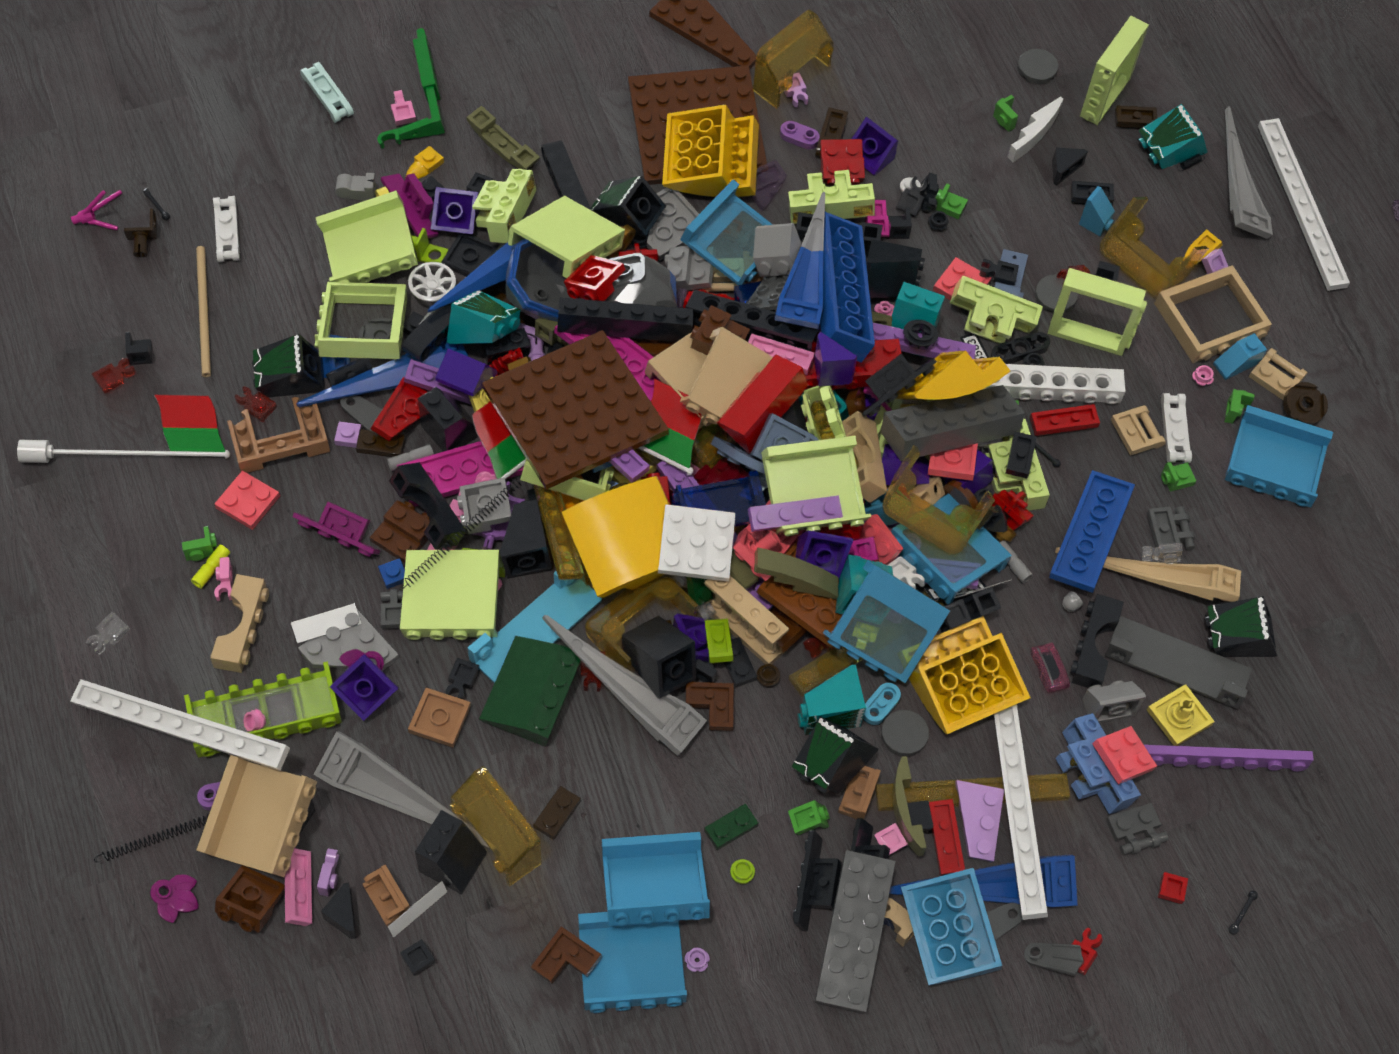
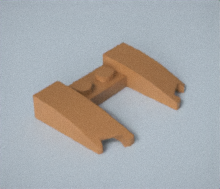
M292 398L300 430L260 440L255 438L248 409L241 412L245 419L235 426L232 424V421H227L240 471L248 473L264 469L262 464L264 462L307 452L308 457L330 452L317 403L312 404V406L297 407L296 403L300 401L299 398Z

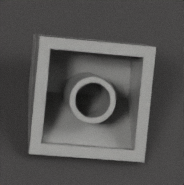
M794 223L757 226L755 228L753 260L760 277L790 274L802 245Z
M1120 680L1108 686L1094 685L1089 687L1083 697V702L1087 715L1093 713L1098 722L1101 723L1136 716L1146 695L1133 681L1124 682Z

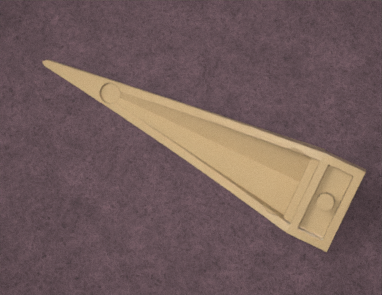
M1057 547L1055 553H1058L1061 547ZM1107 556L1103 566L1113 571L1212 601L1215 597L1225 602L1238 601L1240 597L1241 570L1219 564L1159 563Z

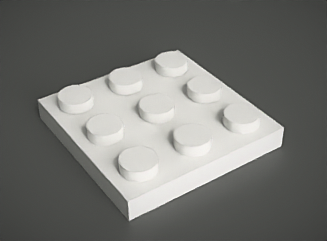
M665 504L658 573L729 581L735 513Z

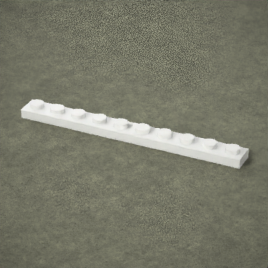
M1280 119L1260 121L1258 128L1327 290L1347 288L1350 284Z
M81 679L71 699V702L76 705L281 771L290 747L285 744Z
M1016 704L995 713L994 718L1022 919L1027 920L1048 917Z

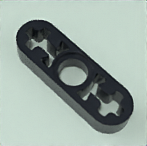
M1036 332L995 345L990 358L1000 357L1005 364H1011L1023 360L1030 353L1043 354L1049 348L1050 338L1043 332ZM1015 346H1023L1026 352H1017Z

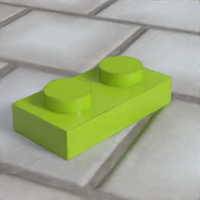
M728 618L705 620L709 663L733 661Z

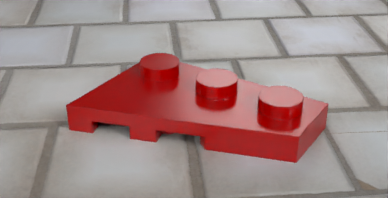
M405 377L401 379L370 428L388 441L420 419L418 398L427 393L420 387L403 382Z

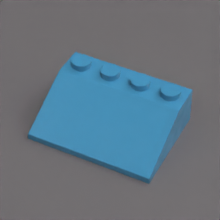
M974 868L901 887L928 986L975 977L1002 969L1001 959Z

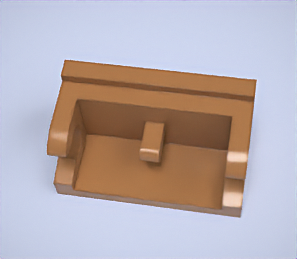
M864 766L848 783L838 813L854 819H864L881 770Z
M386 865L381 866V868L364 878L365 883H363V887L387 927L410 908Z

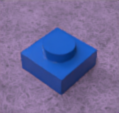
M400 558L378 566L386 589L404 583L405 569Z

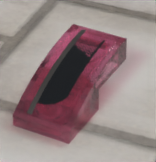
M1048 643L1032 647L1031 656L1039 668V678L1047 692L1070 687L1068 675L1054 644Z

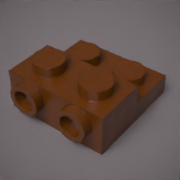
M711 305L709 310H703L699 318V322H701L700 327L695 325L690 335V338L693 339L690 348L708 355L714 342L710 339L713 330L723 327L745 340L750 329L730 320L731 314Z
M397 500L383 516L384 521L370 536L372 543L397 559L400 558L405 563L406 550H420L428 541L424 531L430 523L429 517L425 512L422 514L417 513L415 507L410 502L404 501L402 503Z
M242 865L216 898L215 912L225 922L231 919L239 923V926L244 931L251 932L254 930L259 933L272 916L274 906L285 893V885Z

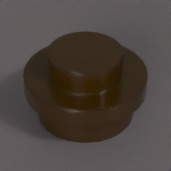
M772 664L762 665L757 671V680L765 687L775 686L780 680V671Z

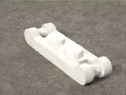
M228 196V199L213 198L217 261L225 262L226 259L240 260L235 196ZM229 207V210L222 211V208Z
M1162 393L1161 395L1167 462L1171 463L1176 461L1191 463L1192 461L1185 394L1174 396L1170 395V393ZM1170 404H1176L1177 408H1170Z

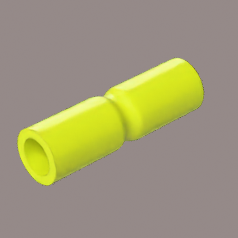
M219 545L207 559L206 563L193 576L191 582L196 587L202 589L215 573L216 567H220V558L228 557L230 551L225 546Z

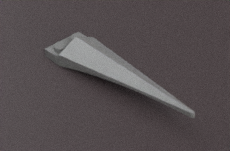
M1228 106L1225 109L1230 212L1234 216L1236 227L1268 239L1273 235L1271 217L1251 178L1241 150L1231 108Z
M548 615L542 617L548 626L657 741L663 742L677 756L706 723L707 720L689 704L670 694L659 699L641 677L608 658Z
M336 731L313 774L336 788L382 804L430 824H433L441 810L462 820L365 745L340 731ZM464 822L481 845L491 849L497 848L495 844Z

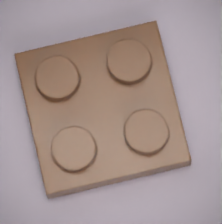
M425 688L408 727V733L454 748L470 710L471 702Z

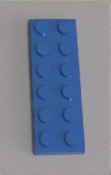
M1093 470L1091 471L1049 578L1091 593L1094 592L1135 484Z

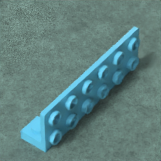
M570 558L554 572V584L498 632L497 637L491 638L484 633L468 647L469 660L472 663L478 664L479 670L495 683L515 636L556 643L560 637L548 626L542 617L548 615L564 628L570 630L602 602V597H598L596 592L577 575V564Z

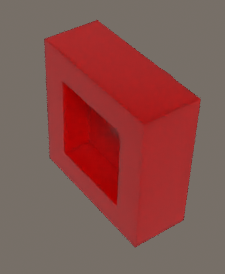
M1164 872L1161 877L1158 898L1182 904L1185 900L1188 878Z

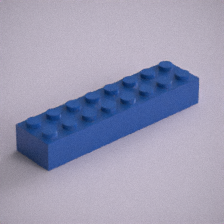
M825 212L821 332L857 356L856 361L862 362L875 346L863 229L861 225Z

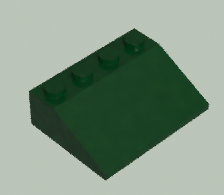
M515 636L479 720L546 747L581 664L580 658L570 648Z

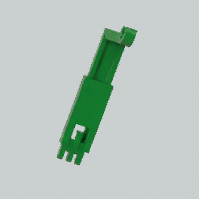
M423 28L417 29L418 38L413 39L422 87L429 103L431 119L427 117L406 126L380 133L377 140L381 149L385 147L383 143L385 140L395 138L396 143L400 145L403 139L445 133L438 101L441 100L429 42Z

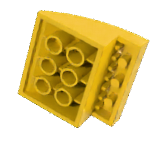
M727 105L668 113L662 185L684 193L716 197L732 180H735L740 184L735 192L737 197L755 195L759 124L754 115L734 118Z
M966 350L943 352L934 358L937 361L933 365L935 367L934 370L926 376L920 374L915 378L917 382L907 390L904 387L897 392L899 396L895 399L941 400L957 398L990 386L1003 378L1011 370L1000 357L972 359Z
M657 476L620 486L562 511V515L598 597L604 598L622 588L635 590L665 575L658 573L665 504H670Z
M984 616L934 636L909 677L922 703L945 734H949L1031 698L1002 633L992 636ZM920 643L897 652L903 668L906 667Z

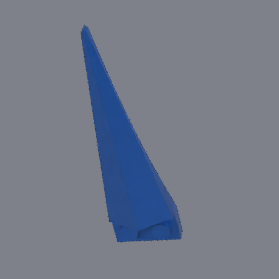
M523 239L513 246L508 245L507 242L432 305L428 312H433L477 290L481 291L505 281L506 271L515 246L528 240Z
M446 339L421 363L440 368L448 348L463 355H468L463 344H449ZM409 354L402 355L400 359H393L296 403L297 407L353 395L394 389L398 386L401 379L405 377L410 360L420 361Z
M1075 856L1039 857L1046 906L1078 905ZM1015 862L974 870L983 901L1020 904ZM929 879L893 885L890 887L889 894L903 895L901 887Z

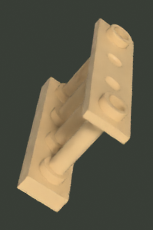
M731 576L729 581L707 579L704 582L714 593L713 599L702 604V607L715 619L728 618L730 633L736 638L740 637L743 645L764 664H773L784 654L780 651L777 643L789 631V628Z

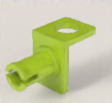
M422 228L418 237L411 235L418 261L424 263L442 262L448 249L429 244L425 228ZM431 252H440L441 256L438 259L433 260L429 258Z

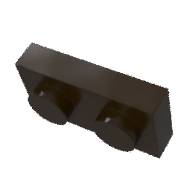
M1117 105L1115 109L1116 126L1143 128L1158 119L1157 108Z
M360 429L356 451L363 454L394 457L403 453L405 435L398 434L388 441L374 431Z
M560 786L534 822L533 828L554 840L581 802V798Z

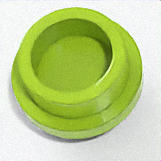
M740 859L732 864L730 875L735 882L746 884L754 878L755 868L750 861Z

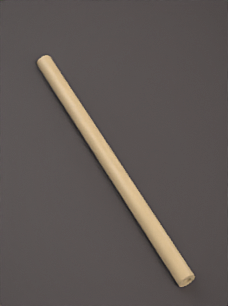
M198 246L196 254L202 376L210 377L205 247Z

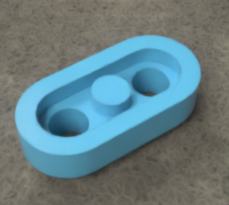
M884 683L865 703L866 710L863 719L867 723L878 725L885 720L900 700L901 692L898 686L893 683ZM889 695L892 699L887 700L884 696ZM870 712H876L878 716H872Z

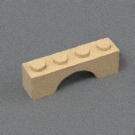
M857 411L842 421L846 437L856 436L857 445L853 447V451L859 464L857 472L862 498L871 503L886 493L887 487L876 422L867 416L864 417L862 413Z
M237 574L230 596L233 605L243 612L242 621L231 633L216 638L210 659L214 668L242 673L244 665L249 663L250 644H254L257 632L255 628L257 623H260L262 620L263 609L261 608L263 602L268 600L269 589L266 587L264 579Z

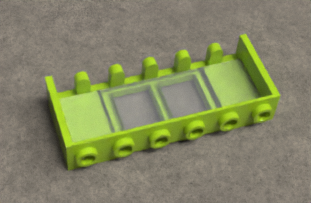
M328 661L323 662L324 671L311 674L309 668H302L300 670L301 676L287 679L285 673H280L276 676L277 682L263 685L262 679H255L252 681L253 688L239 690L238 685H231L228 687L229 693L216 696L213 690H209L204 693L205 699L194 702L191 701L189 694L184 695L188 714L266 739H284L290 734L298 732L304 734L315 729L329 728L342 723L336 694L330 688L333 681ZM259 709L266 718L265 726L259 730L247 731L243 722L245 714ZM193 743L198 758L210 757L220 753V751Z

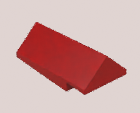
M777 354L774 355L764 369L752 378L716 423L750 454L769 414L773 413L781 418L807 388L808 384L803 367Z

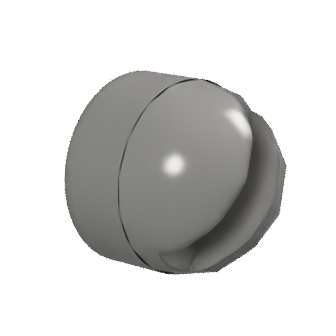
M1071 591L1064 597L1062 605L1065 610L1074 612L1083 606V602L1075 592Z

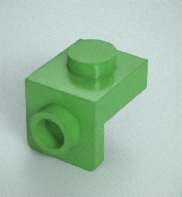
M1012 95L1001 98L996 103L993 115L999 125L1003 126L1008 132L1015 129L1018 115L1011 109L1014 101Z
M208 526L204 527L205 538L182 542L186 561H199L210 557L214 552L213 547H217L215 533H210Z

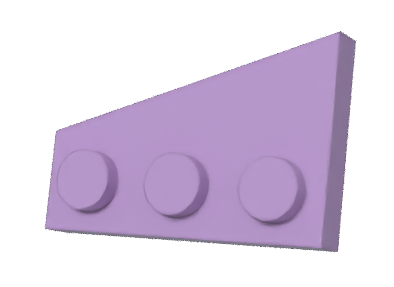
M956 780L955 785L958 791L959 808L962 814L968 858L993 862L1004 789Z

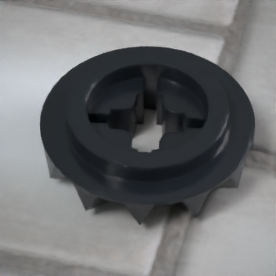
M912 320L904 326V340L909 341L910 345H917L918 349L921 346L926 349L930 345L934 346L938 339V331L935 326L925 320ZM919 331H921L922 338L918 337Z

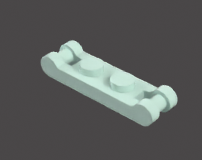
M320 62L314 63L313 67L309 69L303 68L300 70L303 80L309 84L329 112L334 123L341 121V118L344 116L349 117L354 114L351 105Z

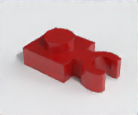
M1090 928L1084 930L1082 942L1074 940L1072 945L1081 946L1084 964L1078 972L1083 975L1086 974L1097 957V951L1093 948L1099 947L1103 941L1101 934H1098L1094 940L1089 939L1092 933Z

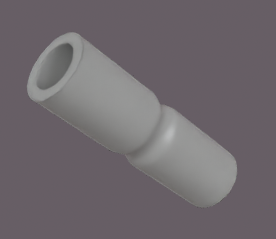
M429 444L414 449L409 453L388 458L387 462L392 472L396 470L399 464L434 455Z
M1005 540L1001 541L1000 544L1012 555L1007 564L1022 583H1026L1033 577V574L1018 558Z

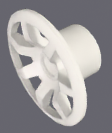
M427 262L417 266L411 272L408 285L411 293L418 299L436 302L455 287L456 278L453 271L445 264ZM430 266L440 267L435 275H432ZM425 268L427 276L423 277L416 273ZM444 270H446L451 276L444 277L441 279V275L443 274ZM413 278L417 281H420L422 284L413 287ZM451 283L450 288L446 291L443 285Z

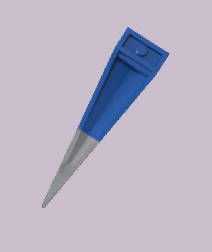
M825 192L821 194L800 250L780 294L775 315L776 321L819 329L823 309Z

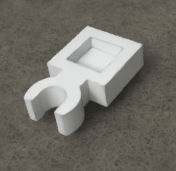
M901 556L888 564L892 566L894 577L916 589L914 583L919 584L921 587L924 586V577L916 574V568Z

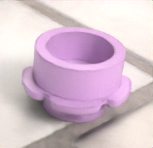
M693 948L690 952L686 953L685 962L690 971L702 972L708 967L707 963L710 961V958L703 949Z

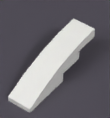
M1059 97L1030 116L1028 126L1021 129L1018 141L1011 144L1008 158L1012 162H1015L1029 152L1051 128L1060 112L1063 103L1062 97Z

